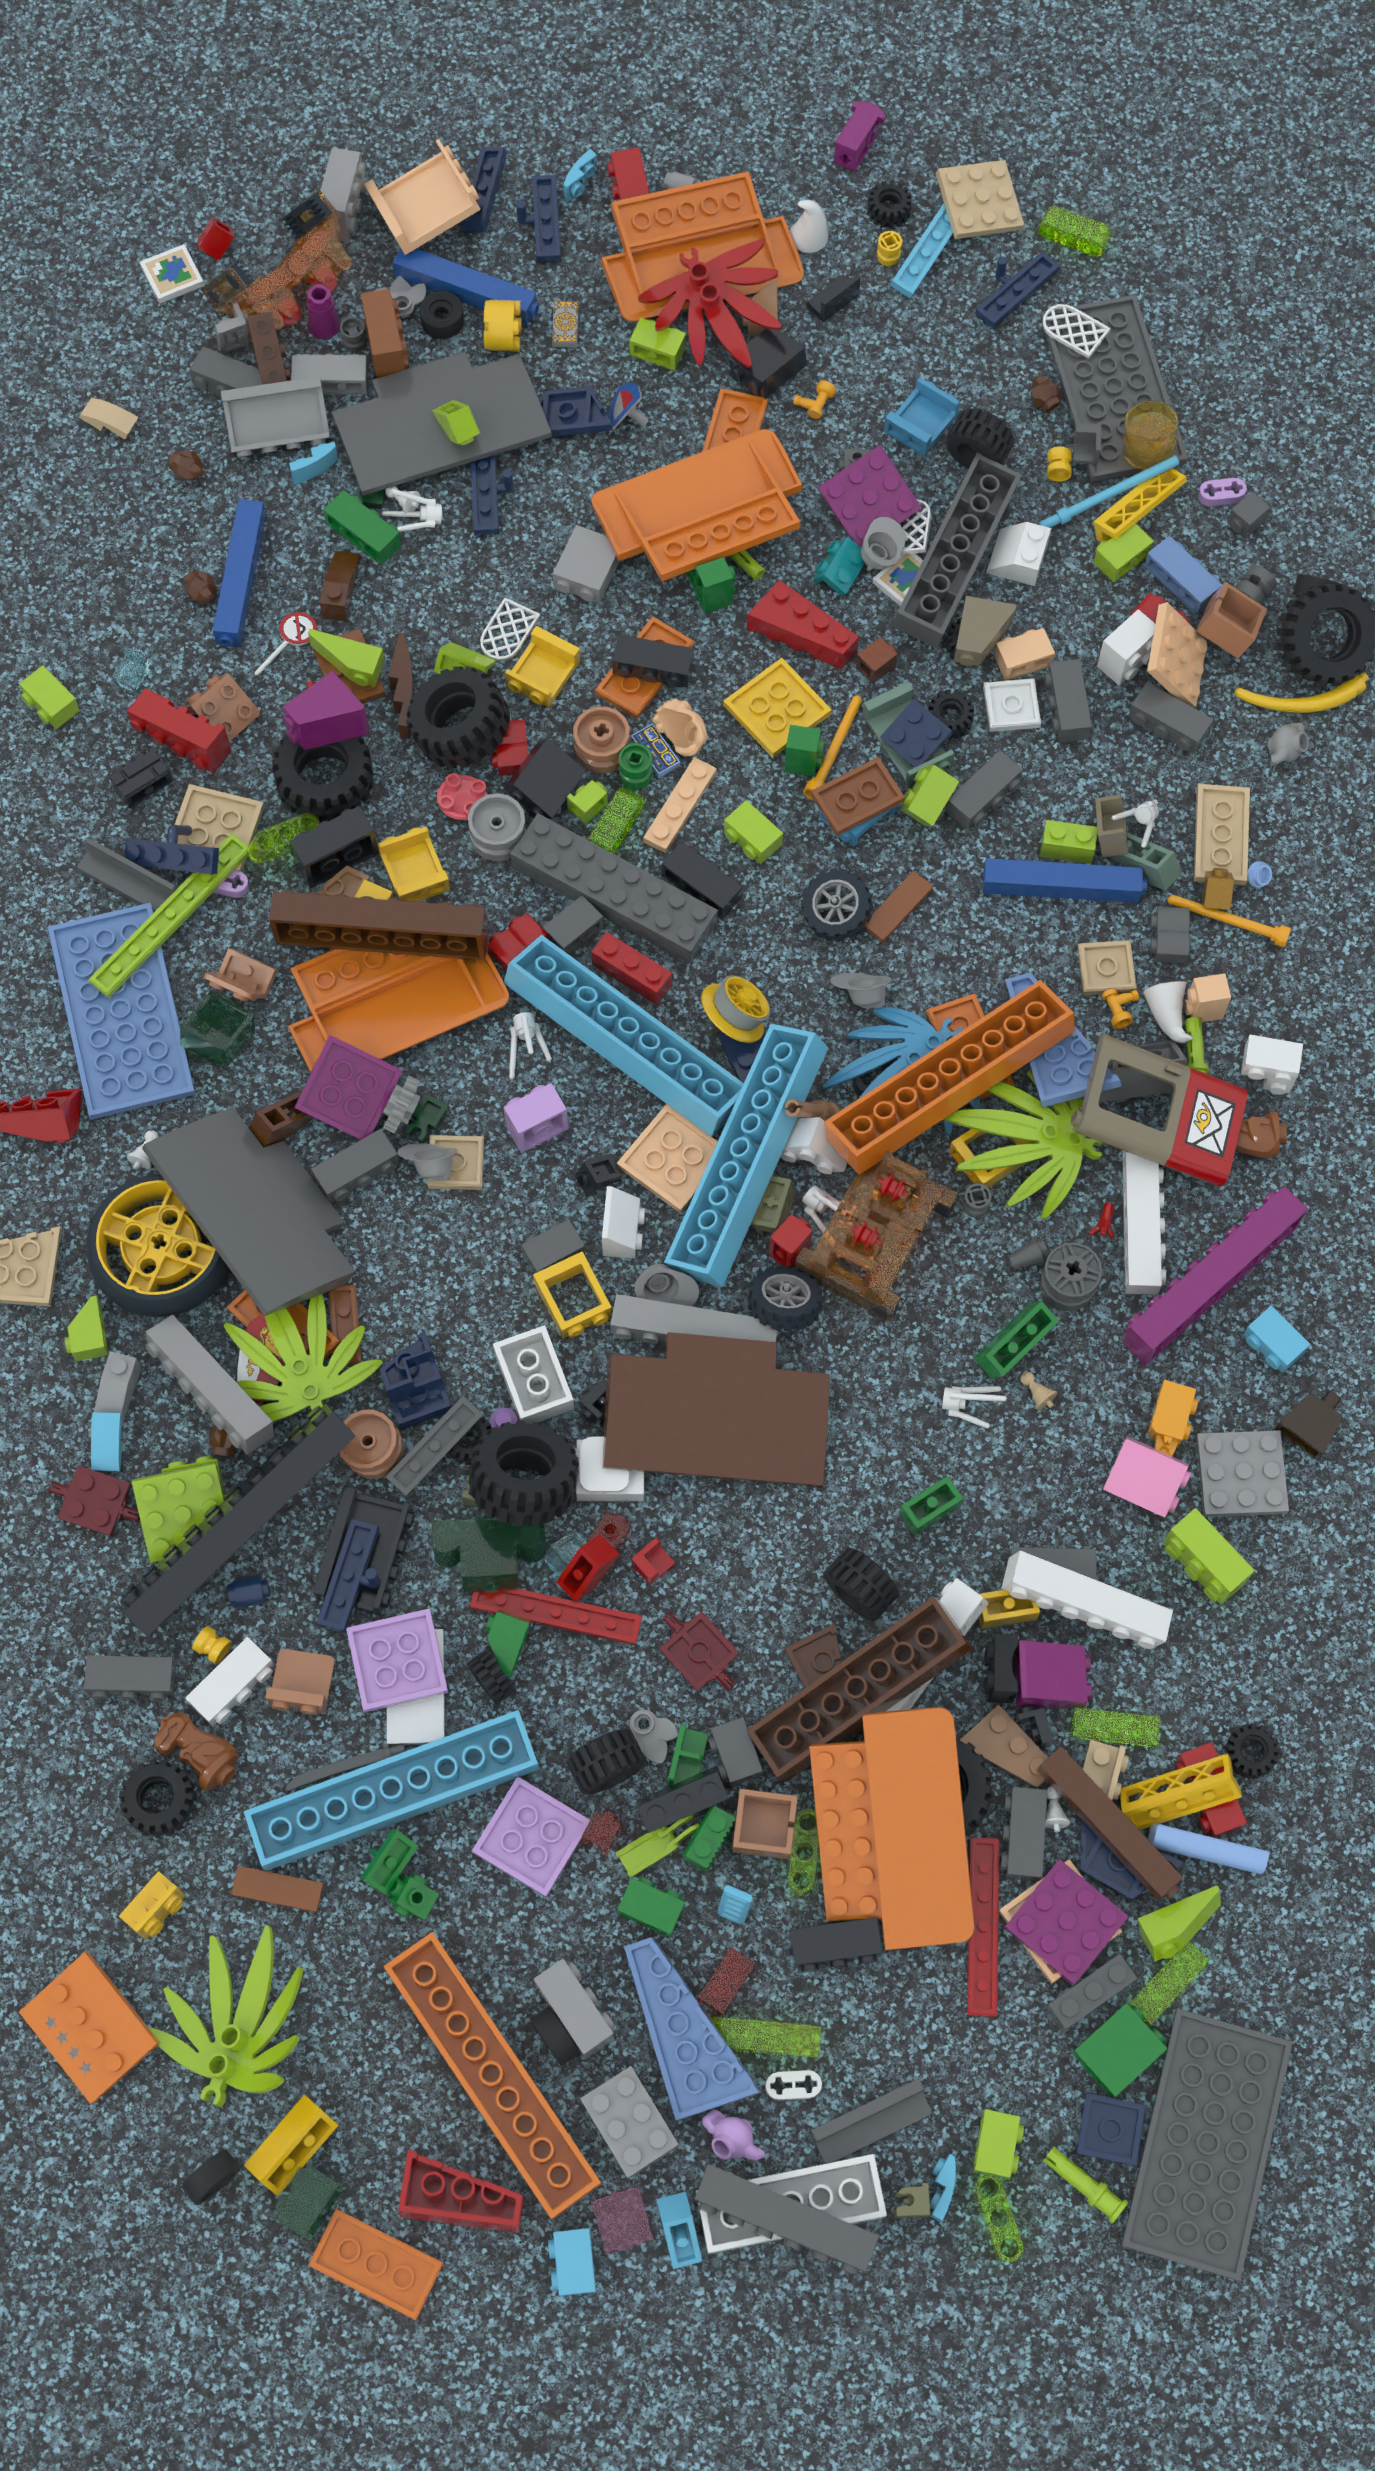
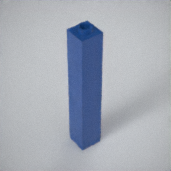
M400 248L393 261L395 278L401 276L408 283L414 285L424 283L426 289L433 292H450L457 296L461 302L484 310L486 300L521 301V313L517 317H521L523 325L528 326L531 318H535L538 313L539 304L537 303L536 292L419 249H415L405 255Z
M238 500L213 626L215 642L222 646L231 647L233 645L241 646L266 520L264 502Z
M986 858L983 869L982 893L1139 903L1141 894H1146L1147 878H1143V868Z

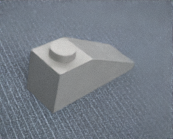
M110 1351L101 1376L94 1412L121 1413L123 1425L141 1371L137 1358ZM91 1423L89 1438H91L92 1423Z

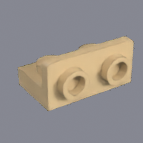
M1090 1740L1082 1769L1111 1801L1113 1799L1118 1800L1122 1786L1121 1783L1117 1782L1119 1773L1125 1772L1129 1756L1124 1755L1126 1747L1120 1745L1117 1748Z

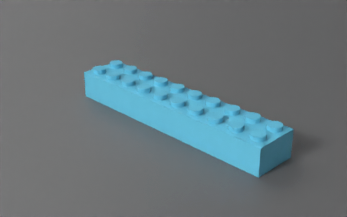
M540 935L509 962L504 979L505 985L712 1137L727 1122L744 1083L543 935Z
M770 1024L664 1261L672 1270L685 1273L694 1280L723 1287L798 1118L788 1116L785 1111L790 1109L784 1108V1106L790 1099L805 1102L828 1050L826 1044L816 1033Z
M519 1710L243 1812L261 1866L265 1871H269L516 1779L517 1776L522 1777L538 1771L539 1766Z

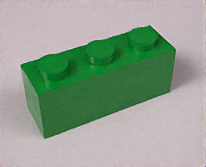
M343 490L323 509L325 523L380 565H383L401 547L400 532L397 531V527L381 519V516L374 509L369 510L355 495H350Z
M1042 1301L1029 1303L974 1359L990 1378L1002 1377L1059 1320Z

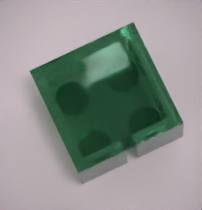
M209 991L197 1006V1012L193 1010L180 1026V1045L226 1070L255 1034V1015L220 995Z
M308 2164L305 2169L300 2167L291 2181L294 2187L289 2195L283 2194L274 2207V2210L277 2212L274 2218L301 2237L311 2241L325 2219V2216L321 2214L322 2210L330 2211L344 2187Z

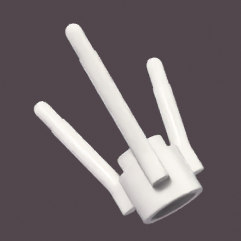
M396 489L392 490L393 494L423 503L425 506H420V512L410 511L407 514L404 511L382 512L383 516L420 517V521H425L400 526L397 528L399 532L425 527L435 528V524H441L442 506L441 504H436V499H426Z
M1146 801L1137 808L1113 815L1112 820L1134 815L1139 823L1146 825L1147 828L1141 844L1145 848L1152 828L1155 827L1154 820L1159 814L1158 801Z
M529 1012L519 1013L513 1017L514 1026L510 1028L512 1036L509 1067L510 1079H514L518 1036L519 1039L526 1040L528 1053L533 1054L531 1038L536 1035L547 1061L552 1059L541 1034L539 1023H535L534 1015Z
M815 1185L808 1190L802 1199V1202L807 1205L804 1211L811 1216L835 1252H839L840 1248L816 1212L818 1211L821 1214L830 1207L846 1219H850L851 1215L857 1216L858 1213Z
M1000 1386L945 1387L942 1409L949 1410L948 1416L959 1417L984 1428H989V1423L960 1412L959 1409H965L966 1400L1006 1401L1007 1398L1006 1396L968 1394L1001 1391Z

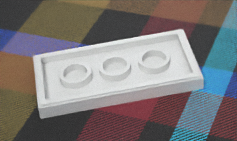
M435 1629L444 1670V1630ZM444 1694L387 1707V1744L390 1746L401 1744L423 1745L445 1737Z

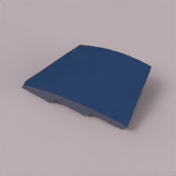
M425 1331L418 1335V1340L407 1350L403 1348L393 1360L388 1361L379 1369L401 1430L445 1415L452 1408Z

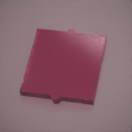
M639 2186L619 2193L613 2191L610 2196L591 2201L606 2254L625 2248L631 2250L634 2245L654 2239Z

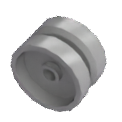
M497 793L478 799L470 808L468 815L471 845L476 853L492 861L510 859V853L526 831L524 810L519 802L508 795Z

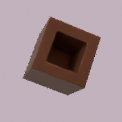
M879 637L857 654L856 668L874 684L896 667V649L892 644L886 643Z

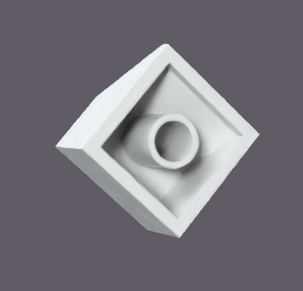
M1030 522L1001 528L987 573L1035 586L1048 546L1051 528Z
M607 1186L602 1231L603 1256L635 1259L636 1250L642 1249L643 1234L638 1233L639 1224H644L645 1208H640V1198Z

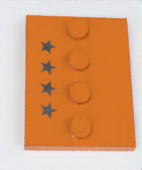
M84 1952L19 2011L90 2104L96 2103L160 2044L159 2040L89 1952Z

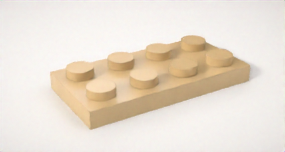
M1198 784L1196 792L1194 852L1195 882H1204L1205 871H1212L1213 868H1224L1232 873L1234 885H1246L1248 876L1249 787Z

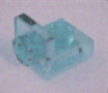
M125 646L123 649L124 659L112 675V680L114 683L136 692L151 668L147 655L142 650Z
M575 1529L553 1543L546 1553L544 1560L549 1569L560 1577L578 1549L587 1542Z

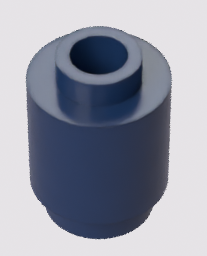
M261 1575L234 1580V1583L227 1584L231 1606L238 1605V1608L263 1604L266 1603V1597H270L268 1580H263Z

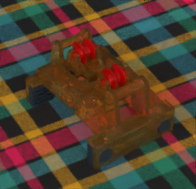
M319 189L280 220L281 222H286L283 224L284 226H289L287 228L288 231L292 229L291 235L296 234L295 240L299 237L301 238L292 245L293 249L271 273L264 278L259 276L255 280L253 278L250 280L249 277L251 275L248 274L246 276L247 270H241L244 266H238L237 264L240 263L238 260L201 288V291L221 315L226 313L234 318L233 304L238 303L240 310L245 309L248 316L272 312L276 330H280L283 326L293 325L300 319L301 311L291 289L302 280L310 287L316 284H323L332 291L336 287L337 276H339L340 271H346L352 265L351 259L336 236L340 231L337 220L340 217L339 213Z
M887 1151L880 1162L860 1175L857 1173L815 1250L812 1252L803 1247L795 1260V1267L799 1268L801 1272L809 1273L812 1279L815 1278L819 1282V1286L891 1322L900 1301V1296L890 1292L893 1283L932 1213L936 1212L948 1219L955 1207L958 1193L929 1179V1171L925 1169L921 1171L893 1157V1153ZM840 1257L866 1269L865 1279L837 1266L836 1264Z

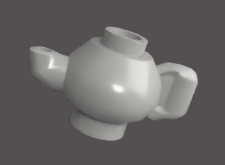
M1302 723L1283 725L1269 738L1268 749L1273 753L1271 757L1273 764L1283 761L1293 762L1300 756L1301 752L1307 751L1309 740L1304 732L1305 725Z

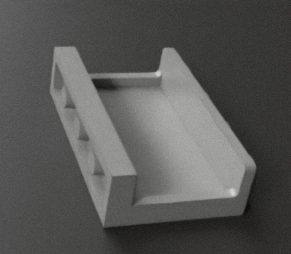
M320 376L221 391L231 452H237L238 457L252 455V450L260 448L262 453L277 451L276 446L286 445L287 449L302 447L301 442L311 441V446L326 443V438H330Z

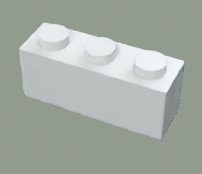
M247 1637L185 1699L212 1727L217 1723L222 1724L231 1715L232 1712L230 1710L238 1702L242 1704L252 1694L251 1689L258 1682L263 1683L271 1676L273 1672L271 1669L274 1667V1664Z

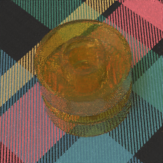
M1150 400L1134 405L1127 412L1124 427L1123 454L1131 465L1146 470L1175 456L1178 416L1172 407L1160 401Z

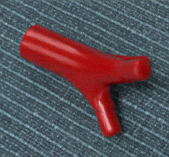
M1104 1203L1101 1218L1097 1225L1089 1231V1235L1092 1236L1100 1231L1101 1236H1105L1107 1232L1109 1238H1114L1111 1227L1114 1204Z

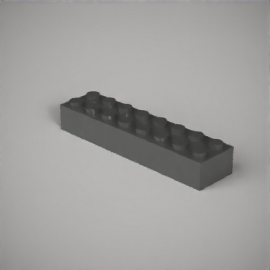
M979 453L976 454L891 627L938 648L1022 474Z
M538 813L510 853L513 869L572 901L577 900L583 895L604 918L689 964L693 962L717 925V909Z

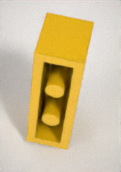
M304 2094L244 2166L278 2197L338 2127V2124Z

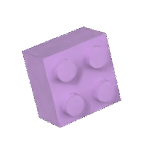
M552 1083L546 1086L539 1085L530 1094L522 1098H513L503 1107L506 1128L521 1153L568 1130L567 1109Z

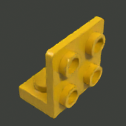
M158 1871L119 1917L143 1939L154 1938L164 1927L162 1922L169 1914L174 1915L183 1906L184 1901L182 1899L186 1895Z

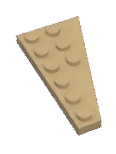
M61 1226L51 1228L50 1231L28 1233L20 1238L0 1240V1303L51 1307L62 1235Z

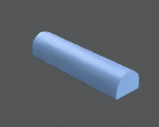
M1160 1824L1150 1826L1148 1840L1156 1849L1257 1874H1263L1269 1858L1268 1851Z

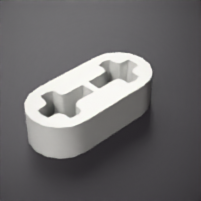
M809 2070L776 2072L768 2077L765 2089L768 2096L773 2100L811 2099L819 2094L822 2081L817 2073ZM809 2076L812 2082L817 2083V2087L812 2088V2093H806V2089L803 2087L795 2088V2083H802L805 2081V2077ZM776 2078H781V2082L784 2084L792 2083V2088H785L782 2090L781 2095H777L776 2090L770 2088V2084H774Z

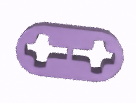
M1239 478L1205 481L1199 489L1198 499L1200 503L1210 507L1237 504L1244 499L1247 486ZM1231 488H1235V491H1237L1238 494H1234V491L1231 490ZM1206 491H1210L1214 496H1210Z
M234 870L214 893L234 898L245 896L249 891L247 876L240 871ZM237 880H240L242 885H238L234 889L232 884H236Z

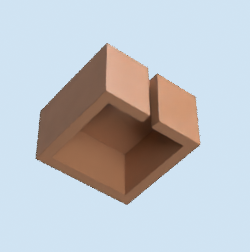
M1225 581L1208 601L1197 632L1239 659L1255 641L1267 608Z
M740 1789L732 1852L790 1860L798 1796Z

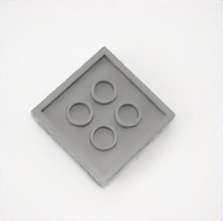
M1281 1430L1198 1433L1196 1435L1204 1517L1287 1514L1289 1512Z

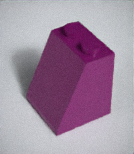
M333 671L282 706L285 716L283 721L288 729L286 734L292 743L296 744L298 742L304 750L365 736L369 733L365 706Z
M1035 1641L1018 1642V1646L1013 1653L1014 1677L1018 1682V1692L1015 1694L1016 1709L1035 1706L1036 1709L1085 1708L1088 1700H1092V1685L1087 1683L1086 1672H1090L1091 1667L1090 1655H1085V1646Z

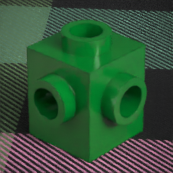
M413 1874L411 1877L401 1875L389 1890L390 1896L387 1901L395 1905L394 1912L407 1919L412 1915L415 1918L426 1920L439 1894L427 1887L428 1881L416 1874Z

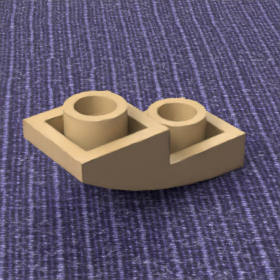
M96 398L89 400L79 418L101 431L103 427H106L123 439H126L138 419L137 416L127 410Z

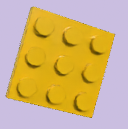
M780 658L723 701V706L772 758L786 749L790 725L814 728L829 717L832 709L783 658Z

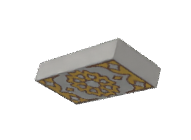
M554 301L553 347L577 348L578 301Z

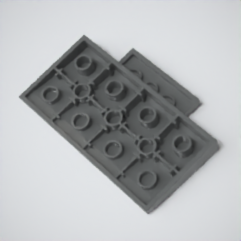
M461 352L372 380L377 398L332 412L335 428L363 496L552 437L545 414L520 354L472 368L466 352ZM452 400L464 403L469 406L480 434L474 436V440L466 445L456 444L449 439L432 410Z
M234 1107L187 1124L143 1145L142 1149L264 1316L346 1285L355 1273L353 1267L328 1235L330 1232L341 1229L345 1223L287 1144L282 1141L263 1148Z

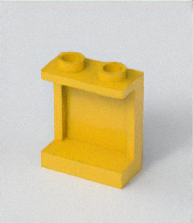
M535 626L531 632V643L512 671L507 669L505 672V684L514 693H522L528 696L534 703L538 705L543 704L550 708L580 663V648Z
M427 827L413 828L406 834L398 837H388L378 844L380 857L399 900L413 902L450 891L446 871L442 869L430 840Z

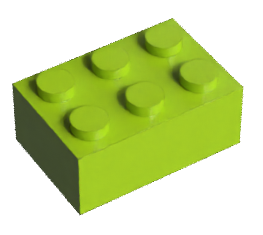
M1196 1508L1170 1530L1163 1542L1166 1546L1164 1548L1166 1553L1173 1560L1178 1559L1185 1567L1184 1571L1193 1581L1198 1580L1204 1587L1206 1596L1213 1602L1217 1601L1220 1605L1224 1604L1243 1587L1255 1571Z

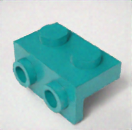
M848 536L839 541L835 540L830 544L827 549V557L816 566L815 571L817 573L812 579L815 583L823 580L840 596L848 592L865 564L861 557V548Z

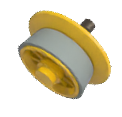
M730 975L725 977L721 984H711L703 990L701 1001L706 1014L715 1024L711 1029V1033L714 1036L718 1037L719 1033L724 1032L729 1037L744 1043H754L762 1037L764 1032L763 1022L770 1016V1006L766 997L754 984L742 977Z

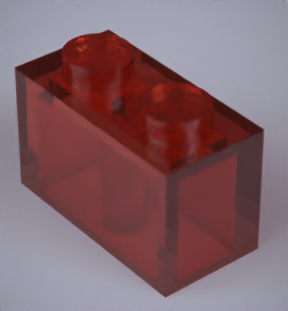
M731 1947L699 1995L698 2001L723 2018L755 1969L756 1963Z

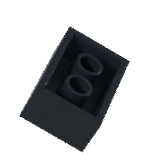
M360 806L354 809H347L340 816L331 821H323L317 828L307 833L302 832L290 841L295 865L310 889L333 878L344 867L349 866L352 868L379 854L375 831Z

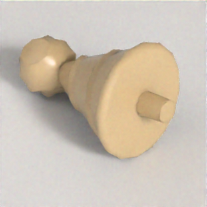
M1024 1372L1021 1375V1382L1023 1385L1030 1386L1036 1410H1040L1046 1405L1052 1408L1054 1404L1051 1401L1057 1396V1391L1034 1382L1035 1375L1032 1372Z

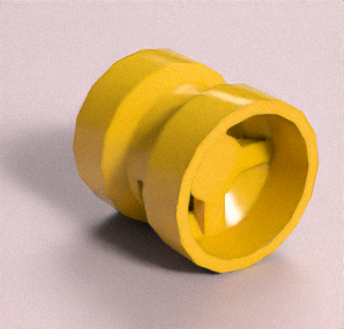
M886 231L878 238L877 259L885 266L895 265L900 260L902 238L897 232Z
M1058 446L1051 448L1047 453V461L1049 463L1047 466V477L1055 482L1066 481L1072 474V467L1069 465L1072 461V452L1066 447Z
M206 1626L195 1639L192 1649L198 1654L204 1653L208 1656L210 1662L217 1665L230 1650L232 1641L225 1636L219 1638L213 1628Z

